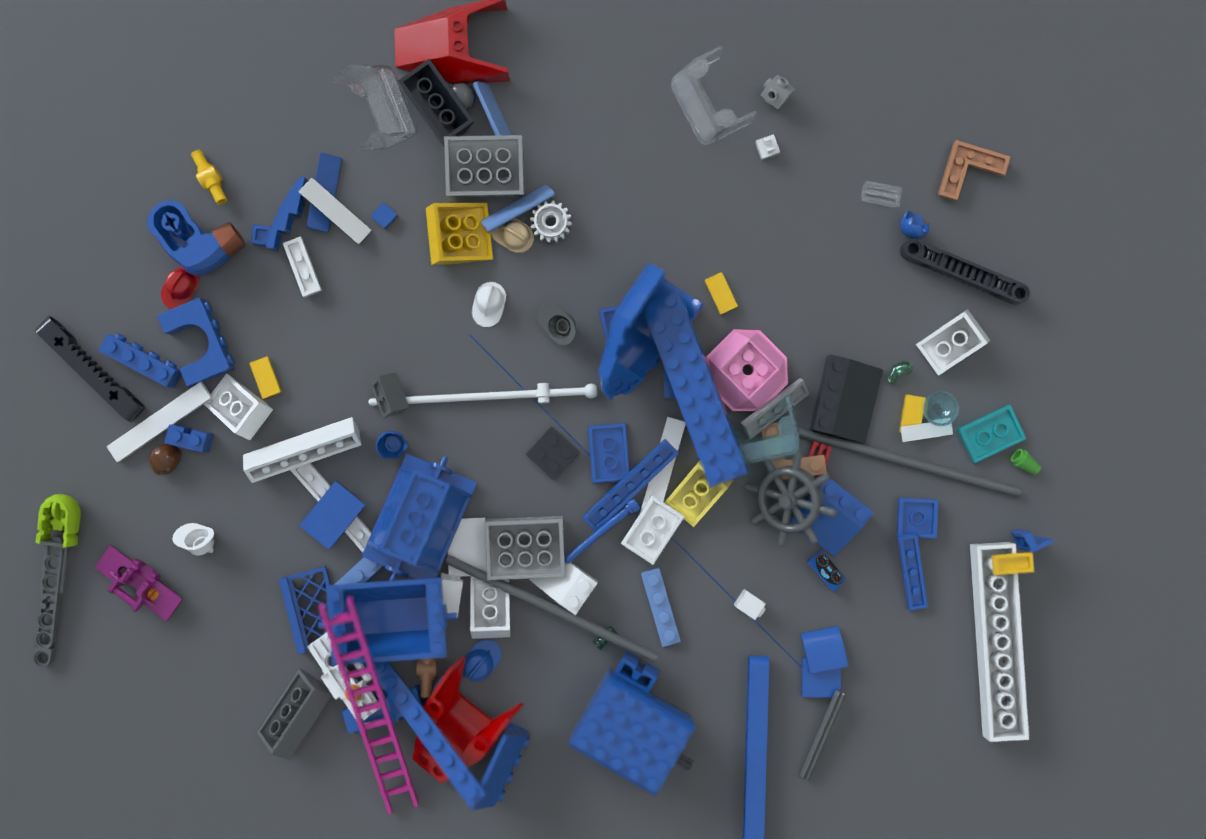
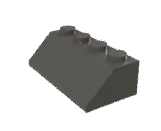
M298 669L256 732L271 755L289 760L332 696L323 683L302 669Z

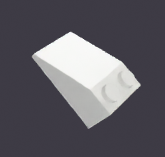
M967 309L916 345L935 372L940 375L986 345L990 339Z
M227 373L211 393L213 398L204 404L235 434L248 440L252 439L273 411L262 399Z
M565 562V577L529 578L531 582L574 615L577 614L598 583V580L572 562Z
M471 576L470 632L472 639L510 637V594Z

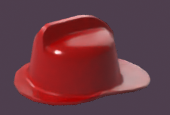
M182 267L172 271L167 276L161 290L163 304L167 308L173 309L189 302L197 290L199 277L188 273Z

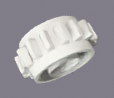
M553 200L551 204L544 201L543 206L537 205L538 210L532 211L535 217L530 218V221L534 223L531 225V229H536L534 235H540V240L543 241L545 238L548 243L551 240L557 243L558 238L565 239L564 233L569 234L570 232L567 227L572 226V223L567 221L571 219V215H566L568 209H562V203L556 205ZM548 218H554L556 220V224L554 226H548L546 224V220Z

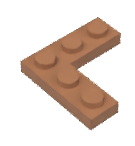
M955 140L937 196L957 201L968 166L1003 177L1006 174L1010 156Z
M780 422L771 423L762 430L765 455L770 458L776 469L783 466H792L793 459L785 460ZM824 455L801 459L800 468L806 470L812 476L827 473ZM783 475L781 476L782 480L790 479V476Z

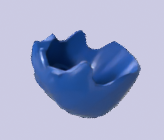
M906 211L900 223V229L905 236L912 239H920L928 234L929 223L924 225L920 215Z
M386 431L380 434L376 441L377 453L384 459H395L409 448L407 441L403 439V435L397 431Z

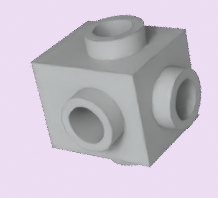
M777 75L765 82L762 86L764 91L761 93V96L768 104L779 109L795 89L784 77Z

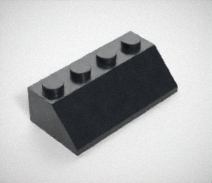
M430 59L398 80L403 91L443 147L444 137L463 136L474 123Z

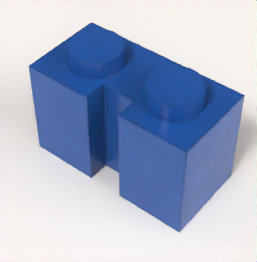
M169 424L164 443L199 452H210L214 434L201 430H192V428L181 425Z
M626 650L614 674L648 694L657 680L660 670L647 662L645 665L638 663L640 658Z

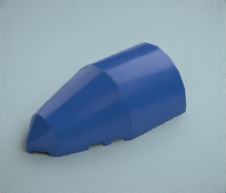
M649 263L646 264L615 310L598 375L603 394L610 400H613V397L619 394H629L646 378L645 374L652 367L656 368L659 365L658 361L661 357L643 312V307L647 301L677 289L681 292L692 322L704 306L702 302L664 278L665 271Z

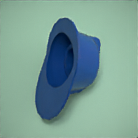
M487 639L475 644L465 656L463 675L473 682H480L486 679L501 660L502 652L499 645Z

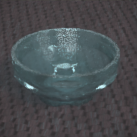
M934 392L924 401V416L933 425H949L958 416V402L948 392ZM939 404L942 407L940 415L933 413V405Z

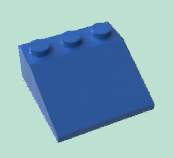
M830 479L820 486L823 494V506L835 509L837 516L831 517L821 513L811 528L818 538L817 544L835 557L863 528L874 512ZM811 495L806 498V501L812 502ZM799 507L805 518H807L811 510ZM793 515L790 522L799 523L796 516Z

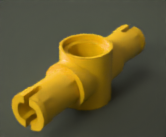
M201 150L193 151L191 156L198 167L196 177L205 190L207 189V191L211 192L217 205L226 203L227 198L220 187L222 185L220 173L214 165L207 162Z

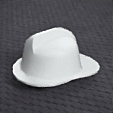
M487 282L481 285L476 292L472 315L476 323L483 327L494 326L502 316L506 293L500 284Z
M190 523L181 526L173 534L172 540L174 544L188 550L195 556H200L207 552L213 553L214 531L209 527Z

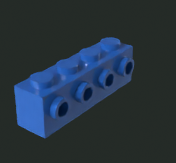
M121 334L106 335L98 351L165 387L175 388L182 375L180 369L176 368L177 364L166 360V362L161 360V356L152 351H149V353L144 351V347L135 342L129 343L126 341L127 338Z

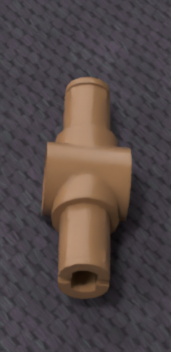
M418 659L416 672L421 680L420 697L430 698L432 695V682L438 674V659Z

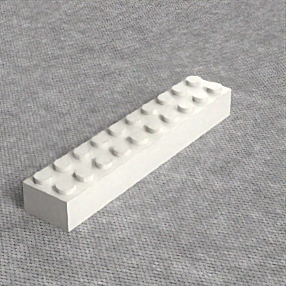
M1010 542L970 544L982 734L990 742L1029 740L1018 573L993 575L991 555L1016 553V544Z

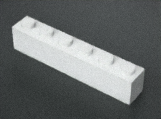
M353 417L255 450L243 455V471L249 480L254 483L361 446L360 430Z

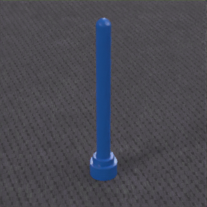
M633 498L628 501L621 511L566 555L564 561L570 563L625 516L639 511L641 508Z

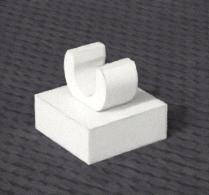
M774 134L755 141L761 160L780 153Z

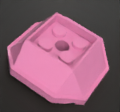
M734 329L706 356L722 401L731 411H756L774 398L788 384L787 357L760 330ZM744 365H749L752 368L751 375L743 373Z

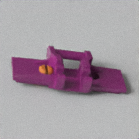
M112 545L108 547L95 565L97 570L113 581L108 592L117 595L129 604L135 612L144 604L162 619L168 621L183 600V598L159 580L161 575L138 558L132 561ZM125 566L127 570L121 576L120 569ZM124 584L133 586L138 590L136 592V595L139 596L138 600L134 599L119 586Z

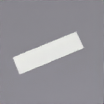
M951 419L901 427L902 442L952 435Z

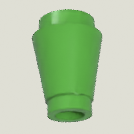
M1018 449L1011 457L1014 466L1033 475H1036L1041 469V466L1027 450Z

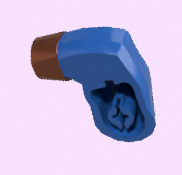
M166 200L158 203L151 210L147 218L149 231L158 240L166 254L188 273L197 277L220 267L246 246L244 239L231 222L213 229L212 233H205L194 222L185 206L178 201Z

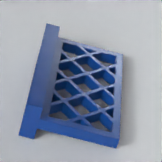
M326 566L278 579L298 654L310 651L307 646L309 645L308 636L311 632L320 637L324 635L313 629L318 620L323 622V619L320 617L321 613L317 616L308 610L313 601L320 605L324 604L315 598L320 589L327 592V589L322 587L324 583L326 586L330 585ZM322 571L324 580L321 585L311 581L314 573ZM300 577L307 582L303 589L299 590L294 587L292 579ZM308 583L319 588L314 597L303 592ZM301 595L311 599L307 609L298 604ZM326 602L324 605L328 609V602ZM306 613L317 618L311 628L303 623Z

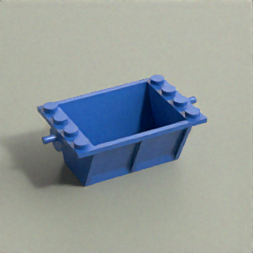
M407 453L404 457L361 556L386 566L387 570L392 571L393 573L389 581H396L398 574L405 577L410 576L414 579L437 578L477 484V482L453 473L451 469L446 468L445 465L448 457L443 456L440 465L434 462L429 463Z
M442 577L326 586L329 620L333 619L337 614L345 612L351 614L347 599L348 597L353 598L373 662L447 657L445 629L448 627V619H457V613H448L446 604H443ZM353 620L332 626L335 637L357 632ZM319 622L318 628H325L324 622ZM359 638L338 643L341 655L362 649ZM330 643L332 665H338ZM365 656L344 661V664L367 663Z

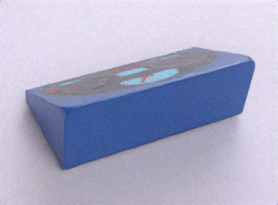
M822 550L818 551L807 561L832 592L836 591L846 580Z

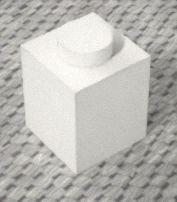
M745 589L734 603L735 607L754 620L757 617L760 618L766 609L764 608L766 604Z

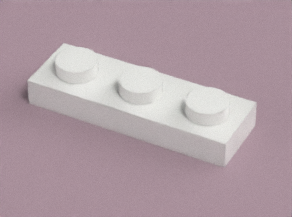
M300 236L283 243L302 296L305 298L321 292L322 288L303 238Z

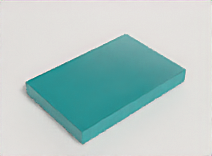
M1006 405L957 428L973 463H977L1027 439L1011 405Z

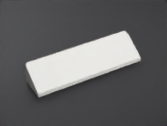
M313 178L299 190V193L358 244L371 231L370 228Z

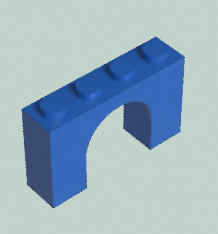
M200 297L157 315L165 334L172 335L189 327L199 326L208 336L209 347L204 357L180 368L185 384L188 387H193L199 382L205 383L235 370L233 365L235 360L226 349L228 346L227 341L218 330L220 329L219 322L216 318H213L211 313L213 308L209 301Z

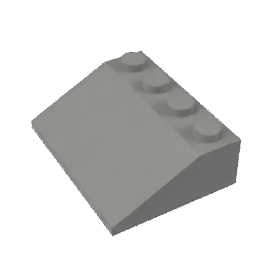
M522 135L444 137L447 197L525 196Z
M563 516L486 519L487 580L565 577Z

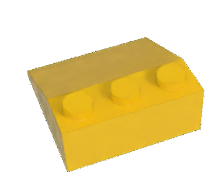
M433 203L426 207L431 265L493 260L491 234L486 232L481 223V220L489 216L487 203Z

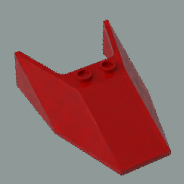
M483 0L448 8L395 28L396 68L411 72L430 59L443 79L451 84L510 82L508 68L471 58L468 48L470 14L485 11H507L506 0Z
M462 656L447 670L424 705V709L467 767H470L484 758L522 708L523 704L520 702L495 718L488 717L461 695L459 691L466 660ZM417 735L412 760L442 784L449 778Z

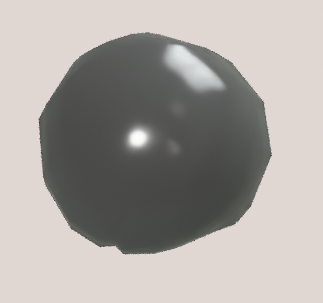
M464 83L454 84L450 87L466 111L470 110L474 105L476 97L472 88Z

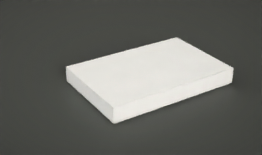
M652 495L621 544L653 565L685 516Z
M462 518L448 550V555L487 572L486 518ZM448 565L449 575L470 576Z

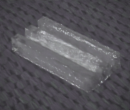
M864 181L861 201L898 208L903 188ZM867 187H872V188H877V189H882V190H887V191H893V192H897V193H896V194H893V193H888V192H883V191H877V190L867 189ZM866 193L894 198L895 201L868 197Z

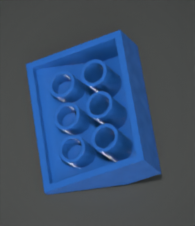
M510 722L503 731L480 781L487 795L469 809L478 810L495 807L497 801H502L506 792L503 788L506 783L510 784L514 775L511 772L513 766H518L522 758L519 753L522 748L526 749L530 738L527 737L528 730Z

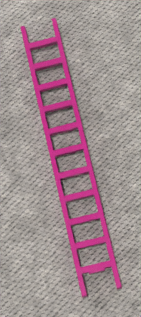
M348 597L347 603L351 614H348V612L337 614L333 619L329 620L324 604L320 605L319 610L380 789V794L383 797L389 815L392 814L393 809L389 796L409 791L414 807H418L419 800L353 598ZM353 620L357 632L335 637L332 629L333 625ZM359 638L362 646L361 650L341 655L338 643ZM365 656L368 667L347 672L344 661ZM371 673L374 684L357 689L352 688L350 678ZM376 690L379 698L378 702L358 706L355 696ZM382 707L385 718L364 723L361 713ZM385 724L388 725L391 735L373 740L369 739L367 729ZM393 741L396 752L375 757L373 746ZM396 758L399 759L400 769L385 773L380 772L378 763ZM404 774L406 785L386 790L383 780Z

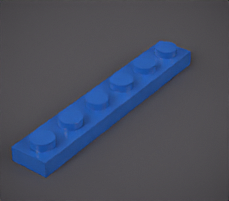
M664 439L582 516L583 521L594 531H597L664 469L679 452Z

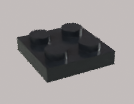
M551 426L526 455L555 480L577 456L579 451Z

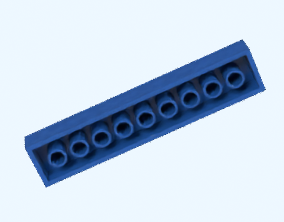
M675 289L647 301L643 307V312L710 487H715L749 474L750 471L681 292Z

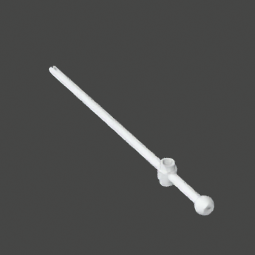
M539 383L536 390L408 396L406 400L408 404L538 398L539 404L550 403V397L586 395L588 398H595L597 396V386L590 383L584 388L549 389V383ZM376 398L368 401L371 406H378Z

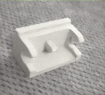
M441 573L443 604H446L448 613H457L458 618L463 580H460V576Z

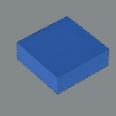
M383 202L371 214V217L386 230L398 215Z
M253 225L251 244L266 246L271 227Z

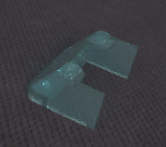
M785 395L789 416H785L779 421L778 428L780 434L742 441L740 432L733 429L747 464L793 455L799 451L800 436L792 395Z

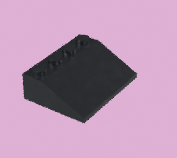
M832 354L828 355L809 430L866 443L883 369Z

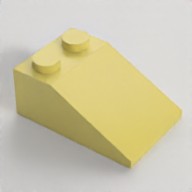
M699 460L664 503L685 516L684 520L694 527L728 489L733 480L710 487Z

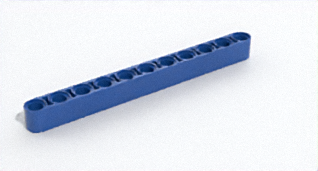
M748 656L743 839H764L769 691L768 656Z

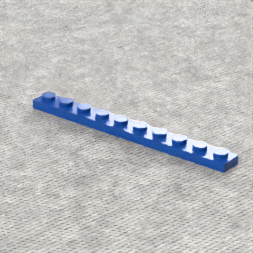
M390 661L373 662L382 688L469 807L475 806L487 795V792Z

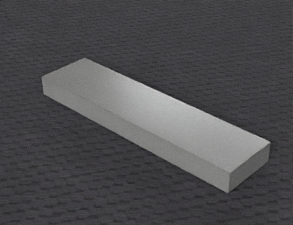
M799 378L740 422L746 436L750 439L810 395L804 380Z

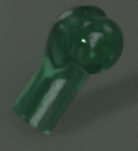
M907 361L893 365L886 382L895 385L899 375L912 372V365Z

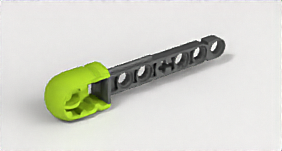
M56 494L47 498L42 503L38 516L37 529L40 532L36 534V543L44 545L33 661L39 667L51 664L55 658L56 647L53 646L57 642L68 548L78 545L76 533L79 532L81 508L73 497L63 494ZM65 526L64 540L60 536H53L51 538L53 530L63 531ZM52 558L58 560L59 566L57 568L51 566L50 561ZM50 577L56 579L57 584L55 587L49 585L48 579ZM50 598L54 603L50 604L47 599ZM45 615L52 617L51 625L44 622ZM43 634L49 635V644L43 642ZM41 653H46V654H47V656H48V661H47V662H42V661H41V659H40V654H41Z

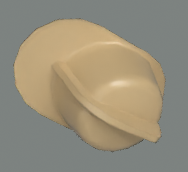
M517 218L491 232L493 239L497 243L516 253L527 251L534 241V234L531 228Z

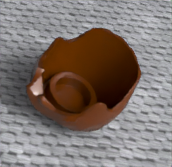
M160 445L150 453V466L154 473L159 476L169 474L177 468L182 453L174 445Z

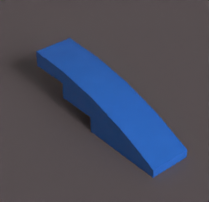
M304 176L299 177L277 212L266 244V248L279 251L282 233L290 235L294 216L300 218L302 216L305 197L299 193V190L309 181Z

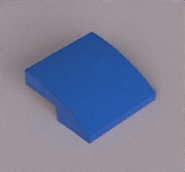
M838 626L800 633L810 674L848 666Z

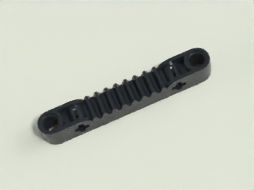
M910 239L900 248V255L903 259L926 269L940 272V274L954 278L956 281H961L963 284L981 289L983 292H987L989 295L1013 305L1027 301L1030 297V289L1024 283L921 240ZM909 245L915 248V254H911L908 251ZM1015 290L1020 292V299L1015 296Z
M48 316L35 329V332L125 420L132 423L146 409L143 403L127 388L118 387V382H112L114 378L107 377L108 372L102 371L103 368L96 366L97 362L91 361L92 357L86 355V351L80 350L81 346L77 345L75 337L55 318Z

